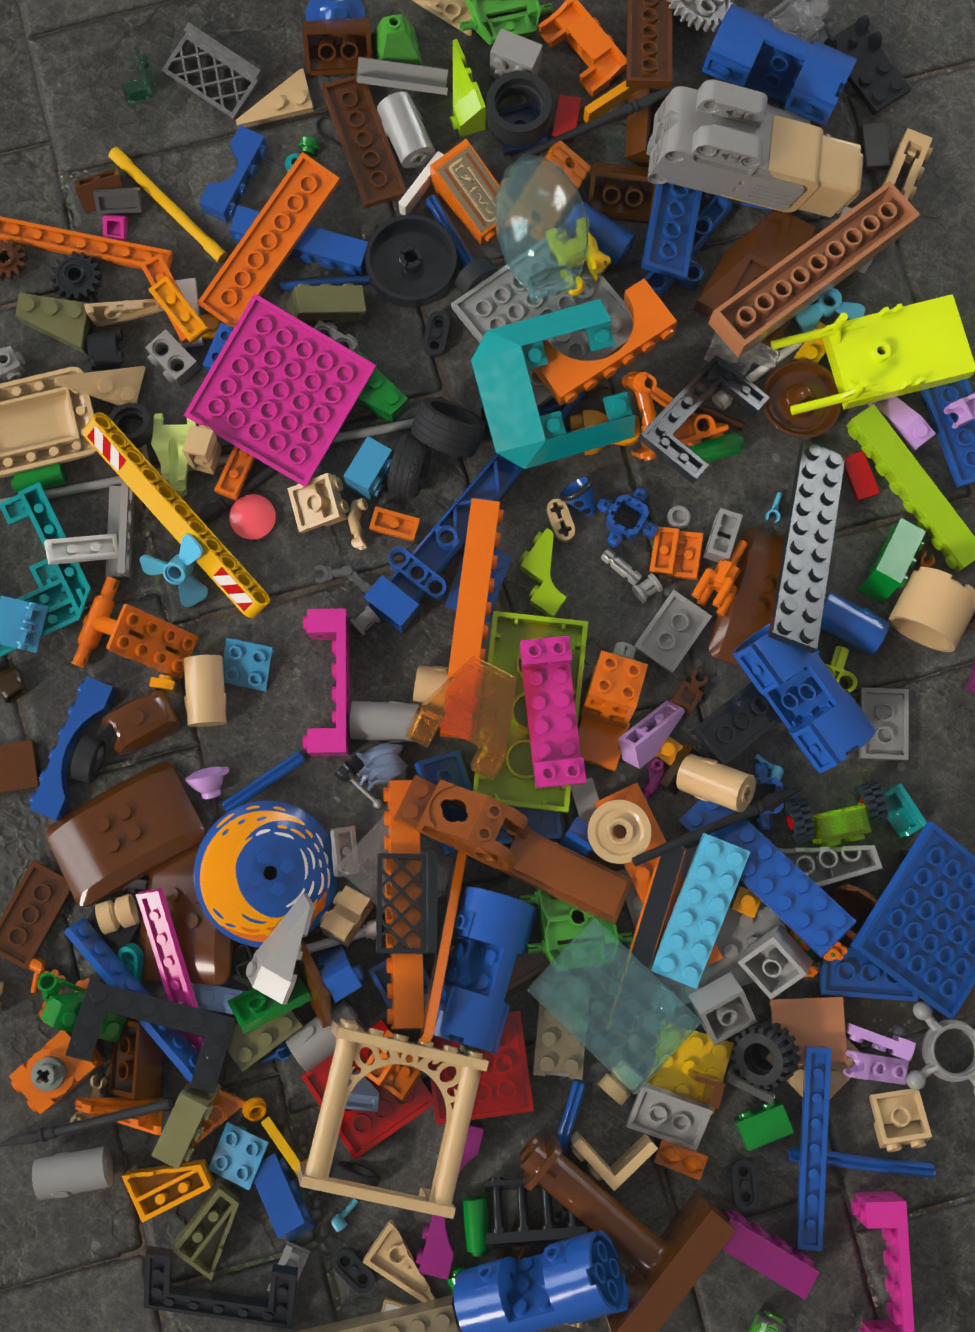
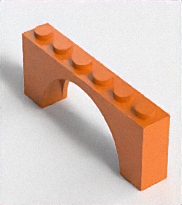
M645 279L625 290L624 303L630 312L633 330L627 342L616 353L600 360L583 361L560 353L548 341L543 343L548 364L532 369L559 406L564 403L569 404L579 396L578 394L584 390L590 391L599 380L604 377L606 379L610 378L617 372L619 367L630 365L635 361L636 356L642 352H650L656 346V343L662 339L666 341L674 335L677 320Z

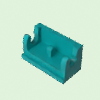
M901 783L895 784L884 791L883 796L886 798L885 803L888 806V822L899 839L913 834L926 825V820Z

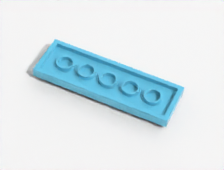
M703 833L650 967L652 972L697 989L748 860L749 850Z

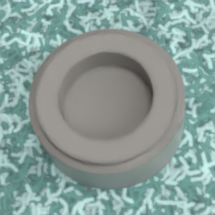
M674 506L667 514L668 525L671 528H678L680 530L684 529L691 519L689 510L684 506Z

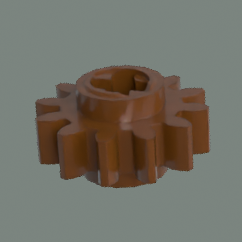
M1 240L0 280L3 281L7 276L12 282L14 280L13 275L16 274L18 277H22L20 269H27L24 262L28 260V257L23 253L24 249L21 245L16 246L13 240H10L8 245H6Z

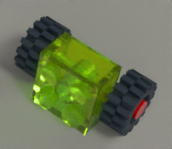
M877 781L859 784L854 789L856 805L814 815L810 812L811 808L808 806L805 798L785 801L783 808L786 818L785 823H787V830L790 832L789 835L793 843L798 844L813 840V844L821 843V847H830L842 844L841 839H844L845 842L865 839L864 834L871 832V826L884 824L888 821V806L885 803L886 798L883 796L884 792Z

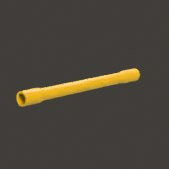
M118 147L111 149L108 155L111 160L123 171L127 172L218 263L225 260L228 253L215 240L211 239L136 167Z

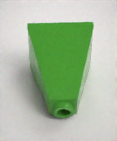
M402 14L383 17L371 34L375 58L422 65L414 26Z

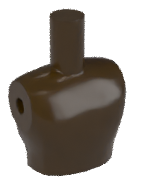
M0 664V697L6 703H12L21 698L27 692V688L22 676L15 667L4 670Z

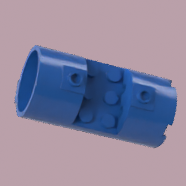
M731 4L707 54L702 72L729 84L765 93L768 97L785 104V109L826 126L857 59L816 40L814 44L808 43L774 28L773 21L735 4Z
M769 623L741 643L731 654L759 693L764 695L788 728L790 736L820 774L837 766L857 747L861 748L874 736L876 729L850 692L843 690L819 657L820 651L818 649L814 653H810L768 637Z
M475 887L464 888L452 934L458 941L453 951V958L446 975V982L443 984L433 1036L497 1054L510 1008L504 1002L516 956L524 958L526 944H528L537 912L534 906L497 892Z
M593 1231L549 1244L544 1248V1253L526 1257L522 1260L508 1256L462 1270L458 1274L454 1285L455 1311L462 1332H538L539 1330L564 1323L573 1325L628 1310L629 1287L626 1284L625 1275H620L619 1267L615 1260L620 1257L614 1244L603 1231Z

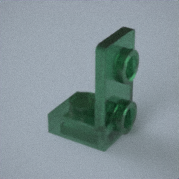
M134 47L143 79L130 80L121 85L128 104L154 97L152 88H155L152 74H147L146 68L150 67L146 54H141L139 47Z

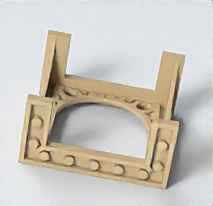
M340 1018L339 1022L333 1021L331 1031L336 1037L335 1051L308 1162H299L297 1176L300 1187L453 1219L456 1208L452 1201L482 1071H487L489 1061L482 1057L483 1053L470 1046L460 1045V1049L454 1046L443 1045V1049L433 1047L434 1042L431 1041L425 1043L420 1042L419 1039L418 1043L408 1041V1036L394 1033L392 1038L383 1036L384 1031L369 1028V1031L365 1032L359 1028V1025L354 1020ZM363 1047L370 1048L374 1053L375 1059L370 1065L364 1064L360 1059L359 1053ZM377 1047H379L381 1051L385 1054L387 1053V1051H389V1058H380V1054ZM397 1052H401V1053H402L401 1056H400V1058H399ZM411 1055L413 1057L412 1061L406 1062V1056ZM353 1061L361 1068L358 1074H352L355 1066H352ZM430 1061H432V1064H438L440 1061L442 1062L441 1064H439L436 1070H431L428 1068V1063ZM402 1064L423 1071L437 1084L445 1101L446 1124L431 1190L420 1188L419 1196L329 1177L348 1097L355 1085L365 1075L382 1066ZM449 1066L455 1067L456 1075L452 1080L448 1082L440 1080V1073L444 1068ZM458 1084L457 1089L453 1088L454 1096L447 1093L448 1088Z

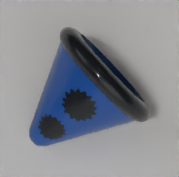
M586 476L573 481L561 491L559 499L586 515L593 516L595 514L593 477Z

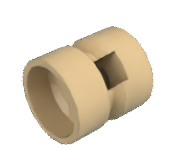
M131 894L116 898L115 903L109 900L95 906L97 922L103 934L117 931L120 925L127 928L139 924L138 909Z
M619 1057L611 1067L612 1073H606L598 1082V1085L616 1102L623 1105L630 1096L629 1090L636 1089L644 1078Z

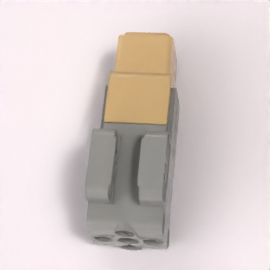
M707 80L698 90L684 86L673 88L655 113L653 133L647 146V155L650 156L647 179L653 184H675L782 212H794L799 209L831 218L834 214H839L845 206H848L859 195L863 154L860 153V144L823 135V129L818 126L766 113L768 97L765 93L718 80Z

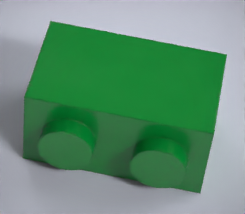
M765 1101L760 1104L761 1108L754 1111L752 1109L743 1110L738 1113L739 1117L733 1119L743 1145L748 1151L794 1133L784 1106L779 1101H773L772 1104Z

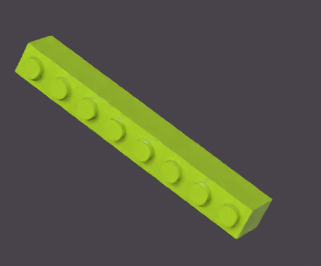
M873 404L852 418L846 425L849 435L859 442L865 456L872 459L877 472L890 483L891 491L899 495L903 501L904 508L918 520L919 528L925 530L930 536L932 545L946 557L947 565L958 572L975 561V536L878 408Z

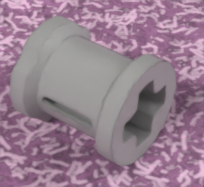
M652 573L639 585L635 584L632 586L633 592L643 604L647 602L648 597L657 591L661 592L663 590L662 585Z
M366 606L365 610L355 619H350L352 625L362 636L366 634L365 631L373 624L381 621L369 606Z

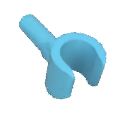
M777 492L771 510L765 514L766 521L770 513L776 515L774 523L779 521L780 513L778 509L782 493Z
M759 754L754 757L760 763H767L770 769L769 778L776 777L781 780L784 773L782 767L769 763Z
M356 1198L344 1210L332 1217L331 1224L336 1232L341 1231L348 1225L344 1217L359 1203Z

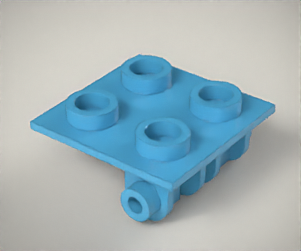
M1 596L0 644L37 653L48 607Z
M227 637L223 657L224 683L266 691L270 663L274 658L275 652L273 647Z
M227 1122L208 1170L250 1190L269 1142L247 1132L245 1126H235Z

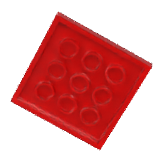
M520 1011L508 1012L497 1054L475 1048V1050L483 1053L482 1057L488 1060L489 1063L487 1071L481 1072L471 1120L534 1111ZM433 1036L431 1042H434L433 1047L443 1049V1045L454 1046L460 1049V1045H463ZM430 1061L429 1069L436 1070L442 1062L432 1064V1061ZM453 1066L444 1068L440 1073V1080L443 1082L452 1080L456 1075V1068ZM430 1077L436 1125L446 1124V1106L443 1095L437 1084ZM458 1084L448 1088L447 1093L454 1096L453 1088L457 1089Z
M383 1019L370 1027L382 1030L384 1034L387 1029L390 1030ZM363 1047L360 1050V1059L364 1064H366L373 1053L370 1048ZM334 1053L311 1071L301 1075L320 1107ZM353 1061L352 1066H355L352 1073L357 1070L361 1071V1068ZM364 1076L379 1092L378 1112L354 1109L344 1110L339 1136L354 1159L363 1155L434 1105L432 1093L421 1076L405 1101L400 1100L383 1086L377 1085L367 1076Z

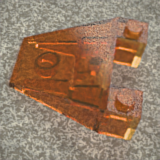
M472 656L417 708L406 729L405 737L428 748L438 727H441L479 746L471 761V770L494 781L505 761L517 678Z

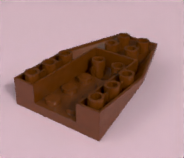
M773 209L724 253L700 294L693 311L710 319L716 308L815 236L816 227L788 212ZM792 318L760 341L758 345L774 352L775 350L771 347V341L783 337Z

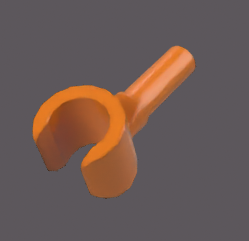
M925 550L922 551L919 555L921 564L917 571H919L920 567L932 566L935 562L934 555L932 554L928 561H924L923 559L927 552Z
M39 957L32 959L28 969L35 972L31 993H37L40 974L47 967L46 961Z

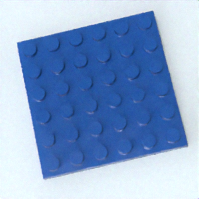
M928 821L850 946L952 1021L975 985V856L935 823Z

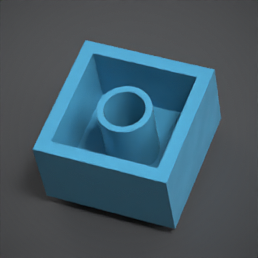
M367 436L344 474L347 488L372 501L374 496L378 497L384 487L382 483L386 476L388 477L393 459L392 449Z

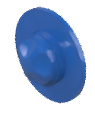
M310 0L305 15L306 21L365 18V11L361 0Z

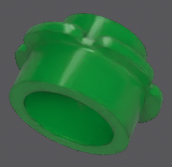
M301 137V142L298 143V146L302 148V152L306 154H315V151L320 149L318 146L319 140L316 138Z

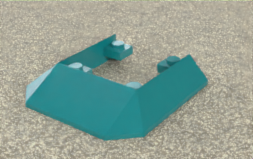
M600 299L487 330L471 359L495 453L523 469L635 437V415L632 414L627 392L603 398L607 421L566 432L560 411L539 416L528 374V369L548 364L542 340L585 329L591 352L615 345L610 325L612 320Z
M40 482L19 491L18 495L0 503V508L10 526L30 517L44 548L45 540L67 538ZM45 559L30 566L29 568L39 588L17 599L48 607L41 638L79 621L91 591V587L79 562L48 565V560ZM0 644V657L18 648Z

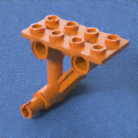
M631 371L622 378L623 386L628 391L634 393L643 432L657 417L653 400L665 408L674 398L656 387V379L646 371ZM694 413L673 436L684 445L693 446L701 443L702 438L710 437V439L723 436V431L729 430L728 424L715 423L709 415ZM642 442V447L631 450L632 456L639 459L644 458V461L658 457L657 454Z
M107 576L100 595L94 598L89 613L84 617V625L77 639L79 646L71 664L85 669L92 650L98 647L104 633L111 635L106 647L111 652L135 660L156 671L182 679L184 675V658L192 655L198 636L128 604L123 605L118 620L110 618L115 606L113 599L121 581Z

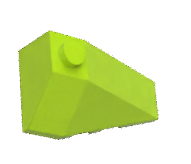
M455 39L453 40V116L450 117L453 129L458 130L460 137L486 129V106L477 82H473L472 71L470 67L467 68L466 59L459 42Z

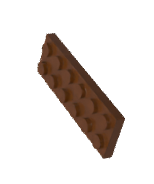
M627 0L626 87L664 89L672 87V9L669 8L671 2L666 0Z
M357 75L321 84V92L364 209L400 199L407 190L368 85L357 83Z

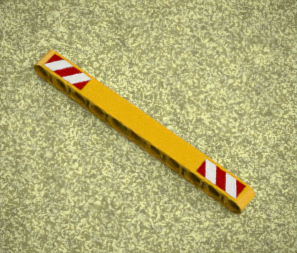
M95 413L83 429V435L86 440L180 544L183 536L187 533L191 534L200 543L203 553L195 561L246 617L256 618L270 602L266 591L107 415Z

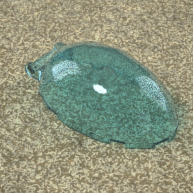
M523 154L504 171L495 199L496 233L508 269L518 282L528 289L530 300L534 303L539 298L570 288L572 290L577 289L576 278L583 270L581 267L584 264L589 248L588 217L579 191L563 168L543 156Z

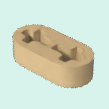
M558 498L553 499L547 505V517L555 538L559 542L566 543L573 539L575 526L566 503ZM553 505L563 508L560 512V519H558L556 512H551ZM562 522L566 529L570 528L571 530L568 532L567 537L564 534H559L561 531L560 523Z

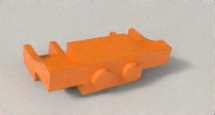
M566 0L555 13L538 25V34L551 49L566 39L589 67L579 75V83L591 98L610 86V81L626 70V57L615 45L612 36L603 31L599 21L592 17L578 0Z

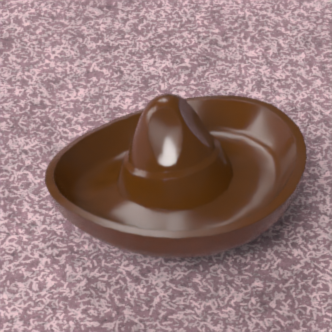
M798 360L786 363L777 368L768 377L763 387V392L770 397L763 406L764 413L769 422L786 435L798 438L819 436L828 431L836 423L840 415L842 403L795 415L791 414L790 406L839 394L832 373L816 362Z

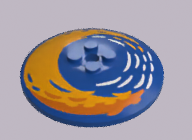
M279 801L251 802L223 815L204 836L194 863L195 892L202 911L208 920L228 938L253 947H260L303 893L308 894L315 905L308 933L311 932L320 923L324 913L329 911L338 885V877L334 876L331 840L324 828L304 810ZM267 866L273 867L276 871V875L272 880H267L264 877L263 872Z

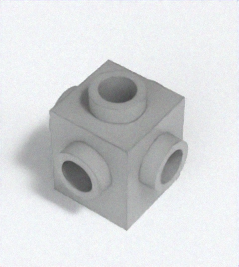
M11 346L1 347L0 377L5 382H9L28 375L24 367L26 361L21 352H15Z

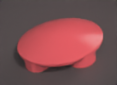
M250 494L239 498L233 504L229 520L232 529L240 537L249 540H261L273 529L276 521V512L268 499L260 495Z

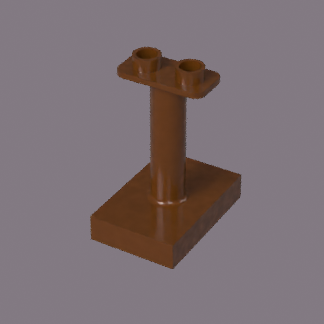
M536 1133L518 1155V1158L521 1160L519 1167L522 1168L524 1187L531 1191L538 1183L592 1231H603L611 1239L617 1252L635 1267L625 1280L629 1287L628 1310L606 1316L611 1332H658L736 1232L735 1228L721 1210L696 1189L663 1233L657 1236L561 1153L562 1148L559 1139L554 1133H551L545 1140Z

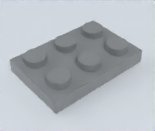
M673 590L634 647L637 651L672 674L712 616Z
M859 688V706L876 729L874 736L864 746L859 748V759L909 760V689Z
M642 1081L627 1119L626 1127L697 1151L713 1112V1107L708 1106L704 1102Z

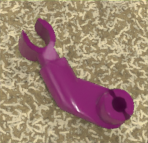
M658 758L651 760L649 763L648 783L642 789L646 801L661 786L660 782L663 777L664 763Z

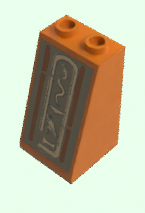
M467 139L430 165L432 188L481 246L486 242L491 243L497 238L499 232L503 229L508 230L515 224L513 220L505 215L512 202Z

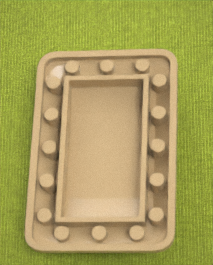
M68 367L0 384V478L56 463L70 462L97 452L83 435V429L94 415L90 396L54 384L57 376L84 373L80 368Z

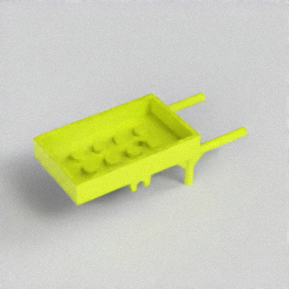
M953 294L907 306H902L901 303L892 309L885 307L879 313L847 320V313H841L834 324L827 325L825 328L771 341V347L775 350L822 338L839 394L790 406L792 415L842 403L845 410L968 379L975 373V362Z

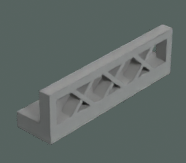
M358 57L356 81L363 84L447 95L448 69Z
M124 481L121 482V486H110L107 534H117L119 549L118 558L106 559L105 577L109 576L114 579H131L135 493Z

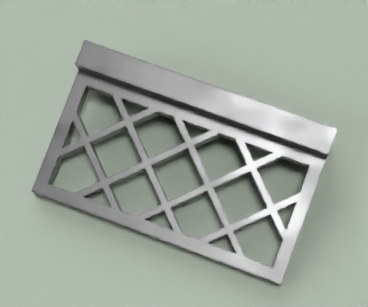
M188 22L183 29L185 35L161 71L235 121L257 86H262L266 78L260 69ZM190 42L195 46L196 53L185 56L184 48ZM211 56L214 65L203 68L201 58ZM197 59L199 69L187 71L186 61ZM182 62L184 72L174 74L170 71L175 63ZM219 69H231L232 77L220 80ZM215 71L217 81L205 83L204 73ZM200 74L202 84L190 85L188 76ZM247 80L251 83L247 90L238 92L237 81ZM233 83L235 93L223 95L222 85ZM218 86L220 96L208 97L206 88ZM236 98L237 105L231 112L226 109L224 100Z

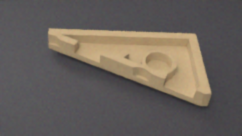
M412 0L459 30L460 21L471 20L465 0ZM472 29L463 31V33L472 36Z
M303 68L295 72L237 118V127L239 128L241 125L247 128L314 112Z
M156 299L84 304L86 313L96 328L108 327L164 311Z
M137 366L57 376L54 384L119 406L126 403H137L146 367Z
M390 1219L363 1258V1263L421 1302L437 1299L423 1273H419L418 1264L415 1263L416 1261L395 1223Z

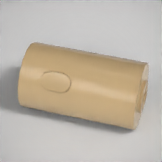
M196 655L184 658L186 691L184 701L187 712V725L191 727H206L226 724L227 693H225L223 657L220 655Z
M418 665L413 703L443 708L449 668ZM482 674L481 687L476 686L475 696H479L478 711L473 710V712L479 713L481 703H483L485 690L484 674Z
M695 754L686 756L677 774L676 783L680 791L694 795L700 800L710 801L737 812L746 810L755 792L756 781L753 775L717 763L718 761L714 759L703 758Z

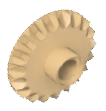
M612 800L602 804L592 814L587 830L589 843L594 852L602 859L616 864L632 862V857L646 851L651 840V824L645 812L636 804L626 800ZM616 825H621L625 829V836L621 839L615 838L612 833Z

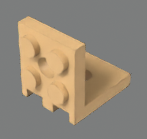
M577 1130L570 1137L572 1152L581 1162L586 1160L588 1162L587 1166L590 1168L589 1171L598 1181L603 1178L613 1191L658 1149L652 1139L647 1134H644L610 1167Z

